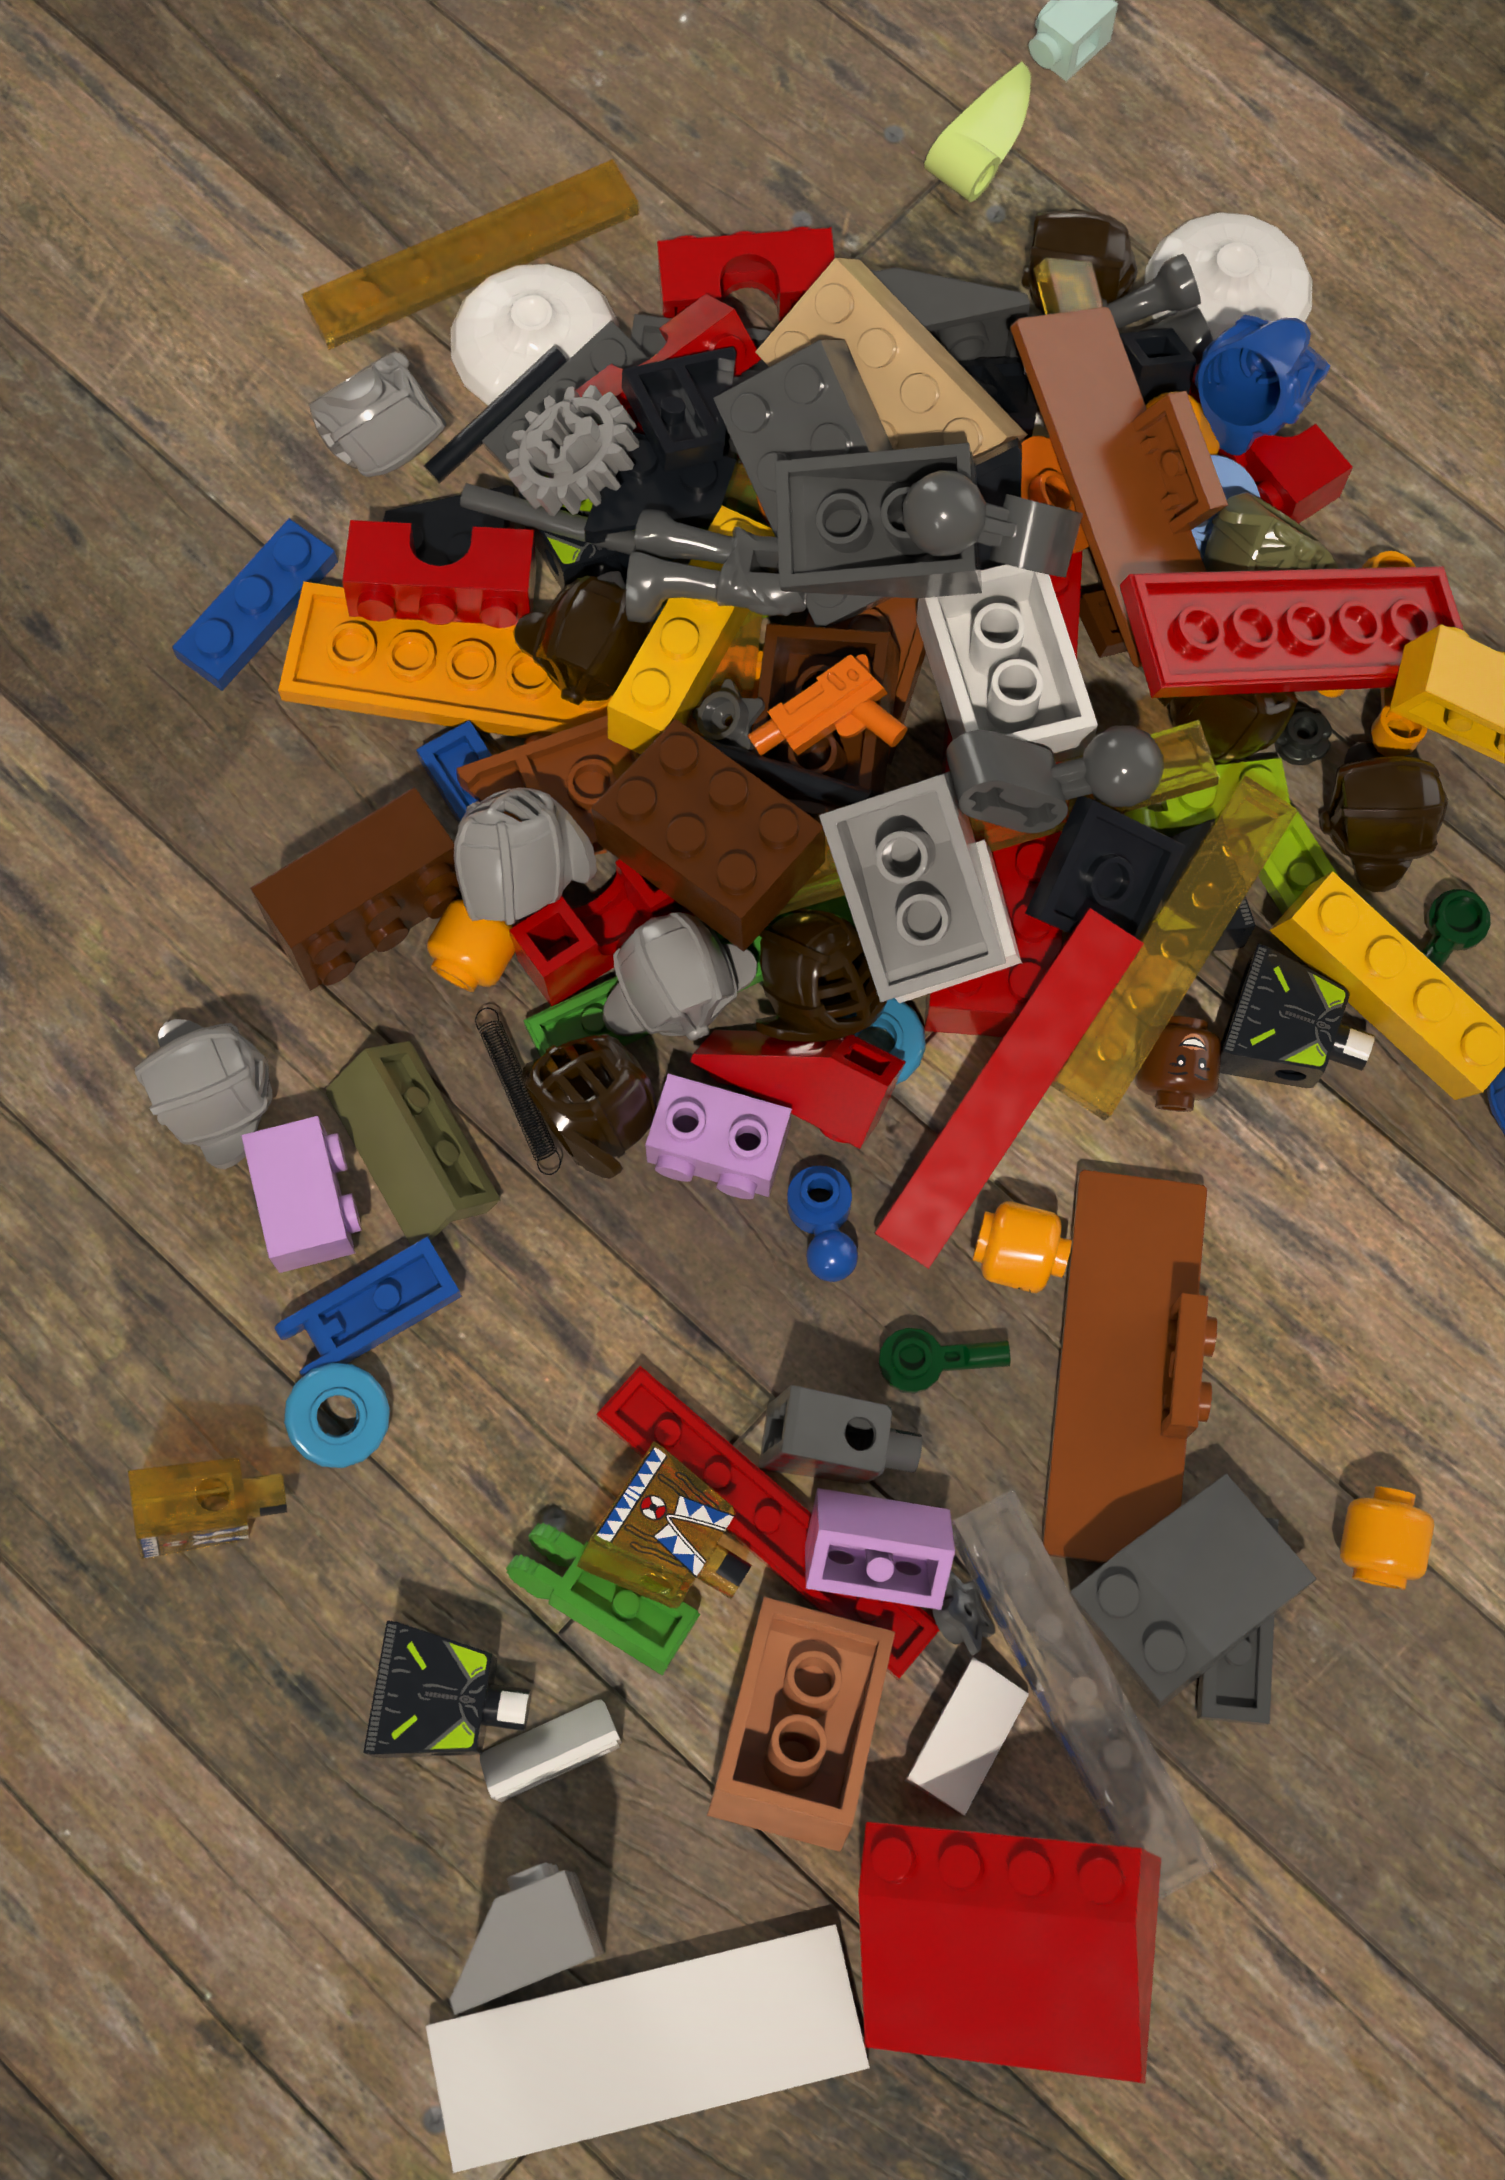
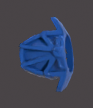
M1243 315L1236 321L1234 326L1225 330L1204 349L1194 383L1199 391L1204 416L1208 420L1222 450L1231 455L1245 453L1250 449L1256 438L1264 435L1274 436L1285 424L1296 423L1304 408L1312 401L1310 396L1317 385L1327 376L1330 365L1308 345L1311 333L1305 322L1298 318H1280L1270 321L1256 316Z

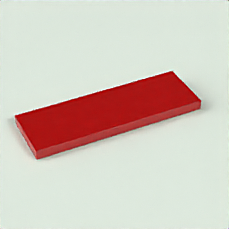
M1444 566L1129 574L1119 585L1151 698L1395 687L1404 646L1440 624L1464 631Z

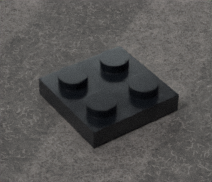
M1084 796L1077 797L1025 914L1071 934L1087 908H1091L1142 942L1186 845L1093 799Z

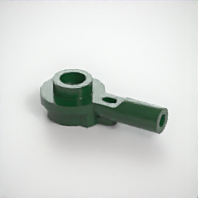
M1452 889L1442 893L1432 902L1427 913V927L1432 938L1422 953L1440 970L1453 950H1468L1477 946L1486 937L1491 921L1490 912L1483 899L1465 889Z
M905 1328L894 1332L885 1340L879 1354V1368L882 1377L894 1389L911 1394L929 1389L938 1381L942 1371L1010 1366L1011 1363L1008 1340L940 1346L933 1335L916 1328Z

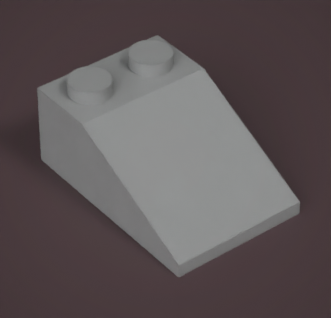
M950 771L819 815L880 1002L1006 963L973 830L968 816L963 814L958 807Z

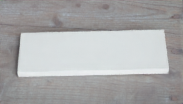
M836 1924L426 2025L453 2173L869 2068Z

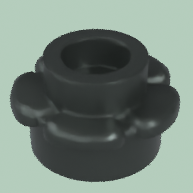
M1296 707L1284 731L1274 743L1278 755L1290 764L1299 766L1310 764L1323 758L1328 753L1331 747L1328 738L1332 735V727L1324 715L1320 713L1314 714L1307 707ZM1300 730L1306 731L1308 738H1300L1297 732Z

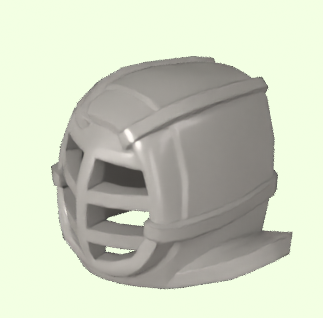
M395 351L385 354L309 404L315 427L328 449L344 463L358 469L360 474L365 477L384 475L404 466L420 454L447 425L442 415L433 406L416 379L407 369L409 360L402 352Z
M513 788L494 793L481 802L477 801L467 806L466 813L458 825V832L454 842L455 871L464 906L472 921L485 919L505 921L506 925L515 924L516 920L559 900L563 890L572 880L587 883L594 878L597 872L596 858L588 836L555 799L540 790ZM506 811L508 813L515 815L516 817L521 819L522 822L517 821L516 819L504 814L503 812Z
M680 912L651 917L643 925L635 929L634 933L613 955L614 968L619 982L603 1006V1020L606 1028L616 1035L631 1036L647 1031L650 1034L686 1036L690 1041L696 1040L709 1034V1025L729 1003L737 999V992L750 985L756 977L758 964L753 954L747 949L743 952L734 944L721 943L715 931L698 917Z
M174 1019L166 1022L158 1031L160 1048L149 1054L135 1067L136 1077L145 1087L152 1103L149 1109L153 1115H157L158 1122L161 1125H166L182 1144L199 1146L209 1164L219 1169L230 1168L246 1157L241 1135L257 1131L262 1115L268 1110V1106L272 1102L273 1093L269 1080V1063L266 1057L250 1041L240 1035L238 1028L232 1023L217 1024L204 1028L190 1020Z

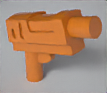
M849 654L816 677L817 682L785 704L780 702L767 712L771 719L747 735L760 755H764L786 739L798 756L835 730H837L842 738H851L867 728L893 748L903 739L908 727L876 703L888 693L871 675L868 657L860 654L854 658Z

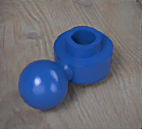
M812 1166L800 1171L792 1179L787 1194V1210L792 1222L798 1228L807 1233L814 1234V1238L811 1240L806 1253L807 1264L811 1272L821 1280L837 1282L847 1278L854 1271L858 1262V1251L854 1241L847 1234L839 1230L849 1217L852 1191L847 1179L837 1170L827 1166ZM821 1188L827 1190L831 1198L825 1202H816L808 1194L814 1189Z

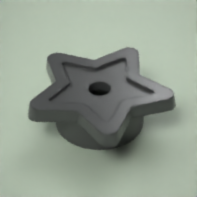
M726 679L720 691L709 695L702 702L700 708L693 711L692 716L697 721L699 731L704 737L751 752L754 749V745L747 735L752 732L753 723L764 711L765 703L759 698H742L736 684L731 679ZM728 716H732V723L729 726H726V718Z
M950 1571L942 1609H932L934 1619L939 1630L952 1644L965 1642L969 1653L975 1655L981 1651L982 1637L989 1638L995 1634L996 1630L982 1608L980 1588L976 1580L963 1583Z

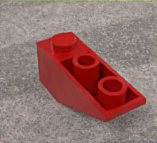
M714 1030L693 1053L690 1060L691 1063L707 1070L708 1074L716 1081L726 1085H736L760 1097L763 1101L791 1108V1114L818 1127L829 1139L840 1143H849L859 1149L879 1123L906 1061L854 1035L830 1041L804 1042L776 1039L758 1031Z

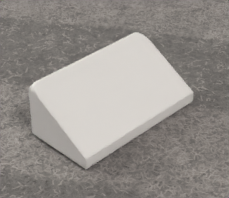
M972 1657L904 1781L965 1816L1029 1693L983 1662Z
M595 1700L485 1750L480 1755L479 1760L491 1798L503 1802L619 1749V1744H622L605 1702Z

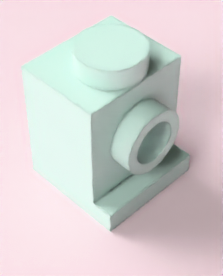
M1050 0L1036 19L1035 28L1037 29V35L1029 42L1031 56L1040 66L1051 69L1067 82L1110 42L1118 3L1114 0Z

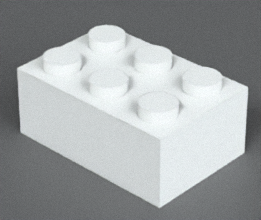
M1006 564L981 570L982 593L919 598L916 621L953 740L969 731L989 730L1050 750L1056 764L1083 758L1084 750L1094 738L1098 724L1048 574Z

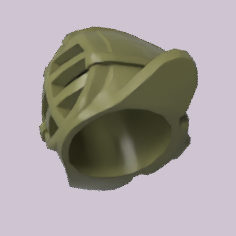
M1247 492L1226 499L1228 506L1219 511V516L1217 515L1212 521L1214 527L1203 558L1206 572L1338 569L1331 553L1310 532L1269 503Z

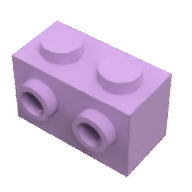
M668 1074L645 1144L647 1162L656 1165V1172L674 1180L689 1182L693 1176L718 1182L717 1189L733 1197L753 1199L755 1193L769 1197L790 1130L792 1109Z
M315 1116L241 1135L268 1256L278 1272L282 1273L356 1254L351 1234L362 1231L353 1194L350 1193L342 1196L337 1173L346 1171L347 1163L339 1134L328 1135L319 1117Z
M817 1488L805 1543L806 1589L941 1610L955 1554L950 1509Z

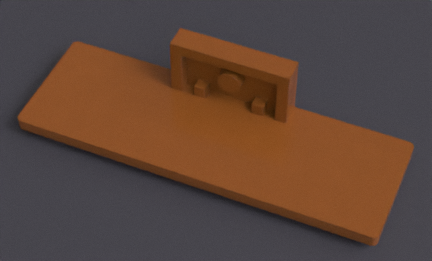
M1100 307L1019 318L1010 327L1076 511L1083 513L1081 525L1131 662L1137 668L1142 667L1119 585L1129 574L1206 572L1191 530L1227 507L1228 502L1187 391L1169 393L1150 408H1146L1109 308Z
M1083 1170L1078 1176L1042 1552L1046 1556L1105 1564L1124 1547L1181 1507L1187 1438L1198 1428V1421H1208L1211 1409L1212 1384L1211 1382L1202 1381L1204 1356H1213L1217 1338V1318L1207 1316L1209 1296L1199 1295L1207 1188L1204 1185Z

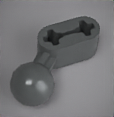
M937 471L928 474L911 486L903 502L902 523L915 545L932 556L959 554L974 543L992 546L989 558L992 561L1038 573L1066 577L1083 513L1006 494L1003 507L985 503L978 487L968 477L956 471Z
M1112 726L1096 734L1085 748L1083 758L1056 764L1052 752L1044 747L989 730L969 731L958 736L950 743L946 753L958 807L961 812L971 818L1024 833H1039L1054 828L1067 816L1068 806L1066 800L1088 794H1093L1096 800L1112 807H1132L1151 797L1159 786L1164 771L1163 754L1149 733L1133 726Z

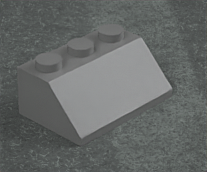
M545 1862L506 1878L511 1892L494 1899L450 1998L454 2015L605 1954L577 1873L567 1870L559 1872L557 1864L553 1865L552 1863L548 1864V1862Z

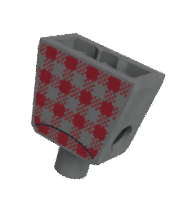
M791 1385L767 1405L758 1468L792 1475L866 1484L882 1475L884 1468L915 1473L921 1456L922 1435L916 1432L890 1428L892 1408L887 1405ZM845 1434L852 1438L855 1449L847 1443Z

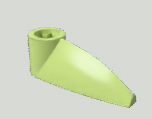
M1022 61L966 108L939 135L927 154L924 168L969 202H973L980 197L991 183L1000 163L1011 149L1023 126L1029 104L1031 74L1028 67Z

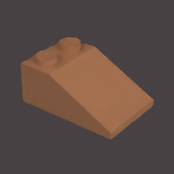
M764 1597L707 1816L841 1852L854 1822L895 1632Z

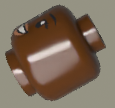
M1183 1016L1158 1017L1157 1025L1147 1028L1139 1038L1135 1075L1136 1086L1145 1094L1156 1097L1155 1107L1158 1109L1176 1112L1193 1111L1194 1100L1208 1099L1218 1090L1222 1041L1217 1035L1208 1031V1022Z

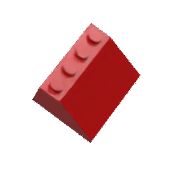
M866 1822L858 1891L865 2047L1145 2084L1161 1857L1137 1847Z

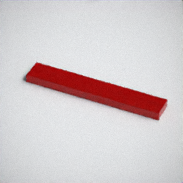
M1087 908L875 1229L874 1234L929 1269L1144 945L1143 942L1093 909Z
M641 1366L634 1371L596 1414L598 1420L644 1460L653 1446L663 1452L667 1459L658 1472L675 1482L688 1495V1498L706 1504L690 1491L683 1480L675 1476L676 1472L685 1474L698 1490L702 1491L718 1505L720 1510L733 1514L734 1517L726 1531L817 1611L894 1631L895 1635L887 1672L895 1679L899 1680L940 1631L936 1621L918 1606L806 1589L805 1543L812 1514ZM677 1473V1476L684 1479L694 1493L698 1494L712 1507L717 1508L702 1493L697 1491L685 1476Z

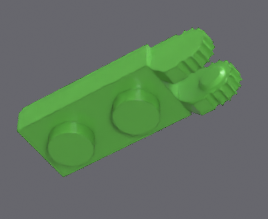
M538 1523L528 1536L531 1546L536 1549L535 1551L541 1553L542 1556H546L548 1560L556 1565L569 1568L564 1576L561 1577L544 1565L536 1563L534 1559H530L528 1556L516 1555L506 1568V1573L514 1581L513 1583L518 1584L520 1588H524L526 1592L536 1598L548 1599L550 1606L663 1676L694 1627L700 1615L698 1610L589 1542L583 1545L566 1533L558 1531L556 1527L550 1526V1524Z

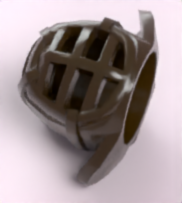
M1078 209L1037 213L1033 225L1034 237L1032 248H1030L1029 265L1024 267L1022 285L1030 291L1033 303L1038 310H1041L1042 315L1085 310L1100 299H1106L1109 304L1130 293L1135 284L1138 271L1126 225L1112 216Z
M585 576L566 585L555 597L547 612L528 613L520 618L513 634L515 642L521 651L533 658V662L547 672V676L561 690V698L580 705L583 701H604L609 699L611 695H614L652 629L653 621L648 623L628 621L626 615V589L621 588L615 582L599 580L594 576Z
M1295 692L1157 698L1164 707L1169 703L1171 704L1170 714L1175 732L1178 734L1182 733L1195 748L1220 764L1248 757L1275 743L1292 717L1298 702Z
M1357 742L1348 749L1344 765H1341L1336 770L1335 784L1329 808L1321 813L1320 817L1322 832L1331 836L1332 841L1341 854L1352 858L1357 882L1364 889L1371 892H1385L1396 888L1413 859L1422 858L1435 851L1438 844L1436 838L1445 818L1448 798L1440 781L1439 772L1434 764L1413 757L1384 756L1377 751L1371 742Z
M796 909L793 910L792 914L780 918L767 930L764 929L759 936L762 938L760 941V967L764 981L762 986L776 1015L755 1019L758 1032L785 1041H830L860 1032L871 1026L881 1016L887 1001L880 1002L857 929L848 920L826 911ZM850 992L852 998L830 1006H824L820 1001L824 998ZM855 1012L857 1013V1016L852 1018H838Z
M606 1034L588 1036L569 1041L557 1047L552 1044L546 1049V1053L542 1057L526 1063L523 1068L521 1079L530 1097L552 1133L576 1165L582 1166L585 1170L602 1178L611 1179L621 1173L623 1167L614 1157L617 1156L619 1159L626 1154V1150L640 1141L651 1127L657 1109L654 1089L650 1079L644 1073L636 1058L617 1038Z

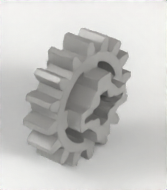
M590 385L583 396L580 397L572 386L566 389L563 401L557 403L550 395L544 398L546 410L540 415L531 411L527 412L525 417L530 424L527 431H514L511 436L520 448L506 454V460L514 468L508 474L511 481L533 508L537 509L542 505L548 514L552 516L558 513L562 505L572 515L578 514L581 501L589 499L595 506L601 504L600 491L605 487L612 490H618L621 487L615 476L618 471L633 469L635 464L626 453L639 447V441L632 433L637 427L636 423L613 393L609 391L602 396L596 386Z

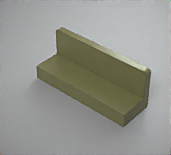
M410 1041L365 1048L326 1088L328 1099L411 1246L425 1237H428L431 1241L450 1222L487 1213L501 1200Z

